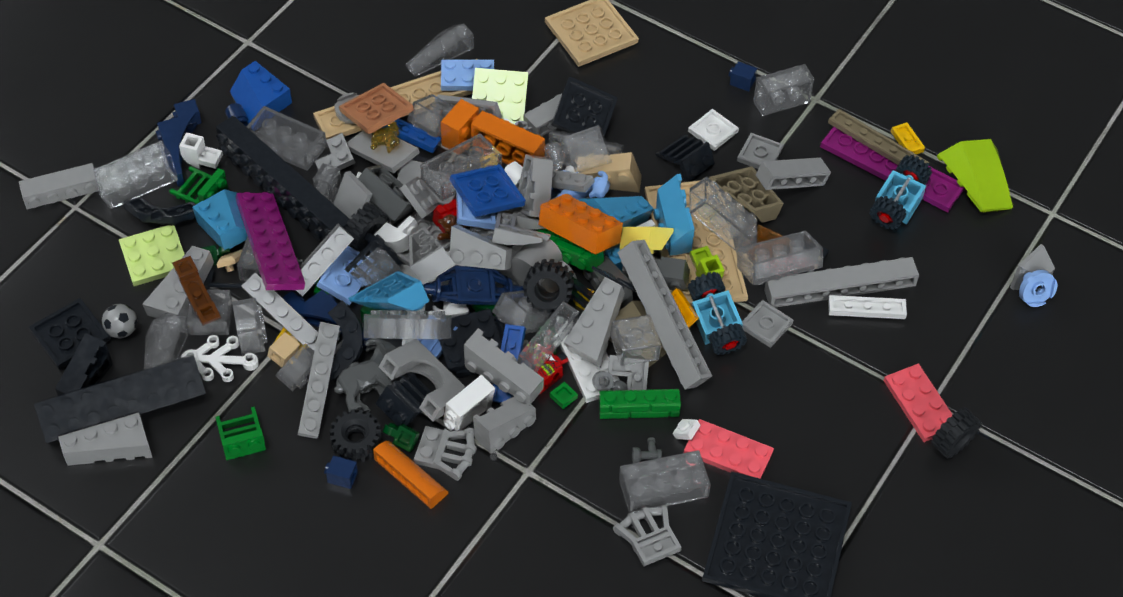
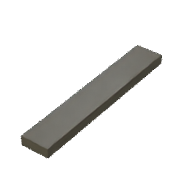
M840 109L829 118L828 123L897 165L906 155H909V157L914 155V158L918 156Z

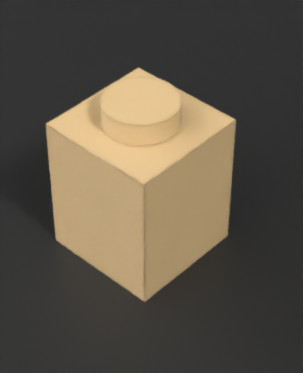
M284 332L269 347L267 356L283 368L298 353L300 343H298L294 336Z

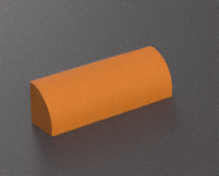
M384 441L373 449L374 460L430 509L449 494L443 486L392 442Z

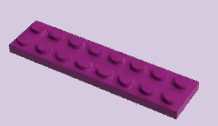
M835 127L831 129L820 145L821 148L885 181L893 170L896 171L898 166ZM932 168V174L925 184L926 189L922 200L948 213L965 187H960L956 179Z
M236 193L235 199L265 289L304 290L305 281L273 193Z

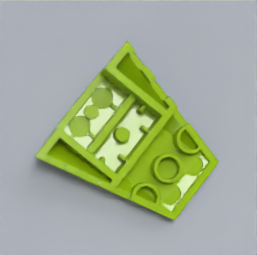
M991 139L961 141L936 156L940 161L943 160L945 162L948 172H953L957 177V183L960 187H965L968 191V197L980 212L1010 210L1013 208L998 149Z

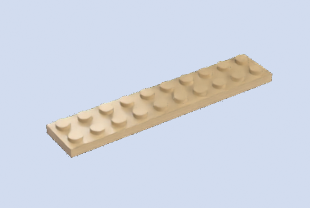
M441 71L390 87L413 104L414 111L407 115L437 106L435 98L438 95L464 97L473 94V91H441ZM334 106L313 113L314 119L325 140L341 133L345 137L363 131L355 123L351 124L341 121L336 116Z

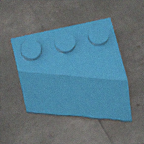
M681 174L675 175L657 190L656 209H653L654 218L659 222L658 227L674 228L673 234L664 246L665 249H668L670 256L690 253L693 246L695 229L690 209L686 207L685 189L681 190L680 188Z
M225 189L192 207L197 223L224 250L231 249L249 239L235 199L237 192Z
M642 196L577 199L595 209L601 210V212L609 216L615 217L616 220L623 223L622 227H636L647 222L654 209Z
M400 271L387 276L348 298L350 302L372 309L416 311L422 309L424 304L429 302L421 281Z

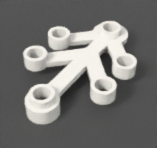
M211 335L203 346L197 350H187L181 356L182 358L194 355L199 373L204 381H211L214 378V373L211 368H205L202 363H209L221 375L224 382L232 381L234 375L231 369H226L222 364H242L244 369L248 371L255 370L259 365L258 358L253 353H247L244 356H223L230 350L238 348L239 340L236 336L228 337L225 345L210 355H204L210 349L217 348L220 344L218 336Z

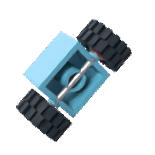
M906 155L900 161L896 171L893 170L870 209L869 214L872 215V220L875 219V223H880L881 227L885 226V229L890 228L891 230L898 229L902 222L908 223L923 199L926 189L925 184L932 174V168L928 167V163H924V159L920 160L918 156L914 158V155H910V157Z
M708 272L707 275L702 274L701 277L697 276L696 280H692L688 284V290L693 300L692 308L699 317L696 324L705 345L711 343L714 353L717 355L720 353L721 355L728 354L730 351H736L737 348L740 349L741 345L746 344L747 338L742 328L741 318L729 290L725 291L721 276L716 272L712 274Z

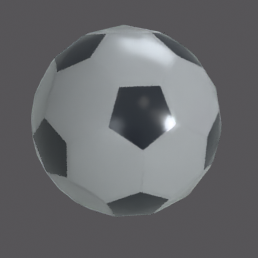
M120 303L107 308L102 317L104 330L115 338L128 337L136 329L138 322L134 310L128 305Z

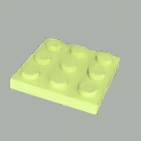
M475 68L472 99L497 102L502 115L501 119L507 120L512 124H515L517 121H524L529 73Z
M174 225L163 226L119 239L133 286L166 277L174 268L172 262L180 260L185 255Z

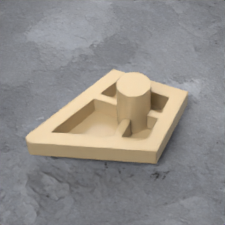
M239 250L221 256L216 264L217 268L225 266L227 272L233 271V264L248 255L247 251Z

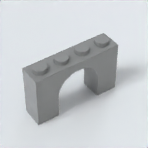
M417 338L386 353L379 365V368L391 380L413 372L427 377L434 384L436 390L427 394L419 407L432 421L444 416L446 403L466 388Z

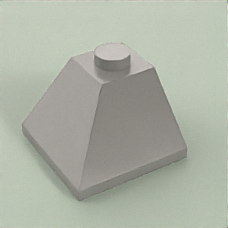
M1042 244L1018 265L1010 286L1011 289L1019 290L1023 277L1028 272L1046 270L1053 275L1055 267Z

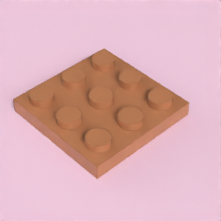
M385 83L339 106L340 112L367 134L376 132L378 129L414 111L413 104Z

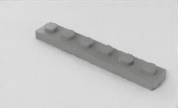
M254 273L241 287L294 336L302 346L314 355L318 332L274 290H266L262 278Z
M320 322L297 434L299 436L318 438L340 328L339 325Z

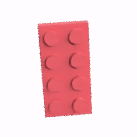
M919 363L884 377V383L923 442L931 440L936 435V431L941 428L940 426L949 417H952L951 411Z
M698 420L701 426L693 438L688 441L684 449L685 455L730 473L732 471L759 479L762 478L774 448L704 420Z

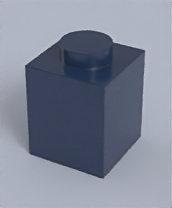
M738 61L735 67L730 69V85L750 91L756 80L757 68Z
M333 456L331 462L326 464L324 474L327 476V482L351 489L358 473L357 462Z

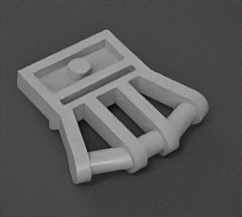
M425 426L414 462L418 465L439 469L458 481L465 469L471 466L473 461L472 455L475 454L477 449L474 441V428L450 432L447 429L442 430ZM466 439L467 444L465 445L449 440ZM446 449H450L458 452H463L465 454L463 456H458L445 452ZM442 461H447L459 465L456 468L452 469Z
M661 505L658 508H647L645 506L641 508V511L628 513V516L620 524L617 523L613 526L614 532L632 545L643 567L681 551V545L669 526L667 505ZM652 516H662L663 528H658ZM644 518L652 532L646 534L639 520ZM633 525L639 538L633 536L626 528Z

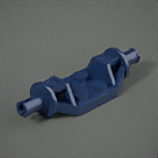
M454 266L438 275L437 279L432 283L423 285L426 294L432 295L433 302L440 300L454 304L497 305L501 303L510 304L512 297L527 298V296H524L523 286L513 285L511 278L503 276L495 269ZM449 280L448 285H441V282ZM495 282L502 284L503 288L496 287Z

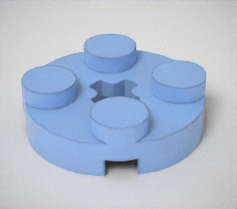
M1046 270L1028 272L1024 275L1020 285L1019 297L1031 307L1042 306L1046 304L1045 301L1049 297L1052 299L1055 295L1057 281Z

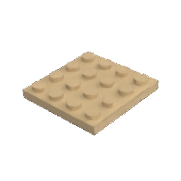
M588 0L545 17L546 25L578 67L637 44L639 40L609 0Z

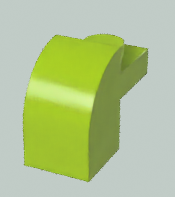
M708 246L690 251L689 255L696 268V276L701 277L702 274L707 275L708 272H711V274L716 272L719 273L721 278L723 277L725 270L718 255L712 256Z

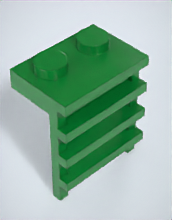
M190 166L188 169L190 172H193L192 175L178 191L171 188L169 192L179 200L180 198L184 199L186 203L194 202L198 204L228 188L225 171L218 168L211 176ZM199 176H202V178L191 189V191L187 195H185V192L191 187V185L196 181V179Z
M255 406L251 407L252 414L221 422L220 417L215 416L226 461L266 450ZM250 422H255V424L223 432V429L235 427Z

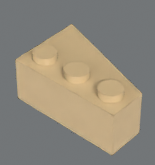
M632 152L579 158L578 174L591 175L595 178L597 176L601 177L598 175L599 171H604L607 173L608 181L610 182L609 189L640 192L642 175Z

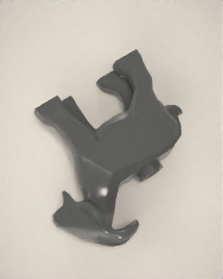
M378 338L367 340L365 343L368 346L366 351L375 349L372 358L362 363L354 362L340 373L336 381L337 387L334 388V391L346 394V404L349 413L353 409L357 413H359V409L364 410V414L367 411L371 412L370 408L361 402V394L375 389L379 396H381L386 386L393 384L390 378L379 368L385 354L396 349L391 343Z

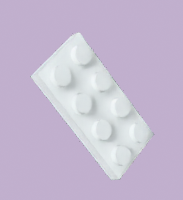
M569 334L558 337V343L562 352L568 357L567 363L585 402L598 400L599 390L593 386L592 378L598 371L608 372L609 356L607 352L604 353L600 368L567 349L564 341ZM612 375L614 382L619 380L618 376ZM603 377L599 379L600 384L604 383Z

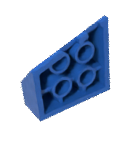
M256 61L241 70L230 90L235 103L240 104L247 115L251 131L292 103L290 88Z

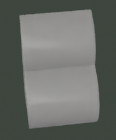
M551 239L545 240L542 243L514 245L511 248V268L507 270L495 269L511 278L512 282H518L519 286H523L531 266H534L536 262L541 264L543 259H546L547 262L550 259H554L555 263L560 261L563 267L565 265L568 267V272L572 270L568 264L562 261V253ZM545 278L538 281L540 288L546 292L552 293L559 290L558 284L552 279Z

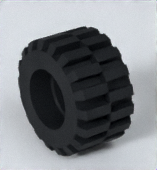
M543 259L541 264L536 262L534 266H531L524 280L523 293L524 296H527L526 301L528 303L532 302L534 309L539 307L541 312L544 309L547 310V313L551 312L552 309L556 312L560 309V306L563 308L569 302L573 291L574 279H572V272H568V267L566 265L563 267L562 262L558 261V263H555L554 259H550L549 262ZM545 278L552 279L558 284L559 290L552 293L546 292L540 288L538 281Z

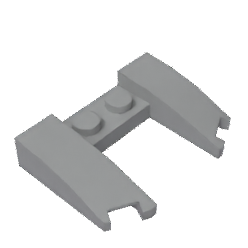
M509 209L497 213L492 243L504 245L542 243L545 240H550L551 234L533 231L534 229H546L538 225L539 217L528 216L520 211Z

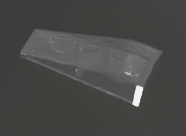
M464 23L441 31L406 63V67L416 77L441 65V60H451L473 49V33Z
M167 313L152 321L146 334L144 369L178 359L190 332L187 317Z

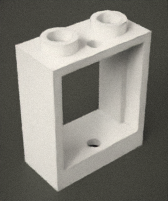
M480 375L446 403L443 419L445 426L450 431H462L473 422L474 415L478 414L480 416L492 406L495 387Z

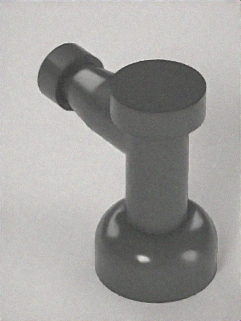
M654 437L647 439L648 451H641L638 447H632V463H639L641 459L662 460L661 449L656 450Z

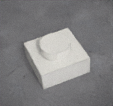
M682 419L672 434L676 439L691 440L701 425L698 420Z

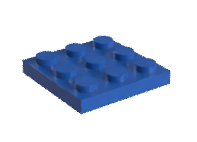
M500 164L450 176V182L474 217L525 206V198Z

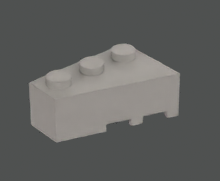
M525 154L518 190L526 202L525 206L514 209L528 216L539 217L541 204L551 200L553 160Z
M451 226L450 258L455 265L498 270L511 268V248L503 244L492 243L491 239L465 229L463 226Z
M514 396L501 402V407L495 410L491 407L482 416L474 415L475 439L492 454L494 451L501 449L511 438L517 437L523 429L535 422L536 408L525 402H519Z

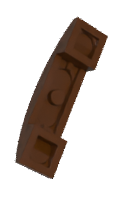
M191 256L172 262L182 288L201 324L206 325L221 319Z

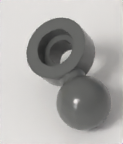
M598 371L592 378L593 386L599 391H608L609 389H612V391L627 390V385L624 381L618 380L614 382L612 375L608 372ZM601 377L604 378L603 384L599 383V379Z

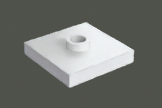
M711 109L688 127L689 133L697 139H701L703 143L709 142L710 148L714 151L739 131L736 125L714 109Z

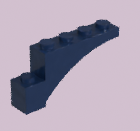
M195 99L174 104L175 112H172L173 119L158 122L159 130L155 131L158 141H162L160 144L162 153L167 154L164 158L167 167L172 169L169 170L172 181L176 180L178 187L184 184L182 174L183 157L181 156L179 145L186 132L192 134L196 126L202 123Z
M321 290L307 301H304L300 295L297 296L292 291L283 297L311 326L319 327L320 322L337 325L328 314L337 305L331 294H326ZM363 328L362 346L366 350L368 346L365 343L373 338V334L370 330Z

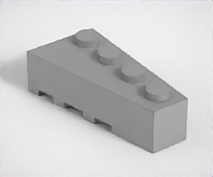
M604 277L564 341L568 350L600 368L625 294L621 285Z

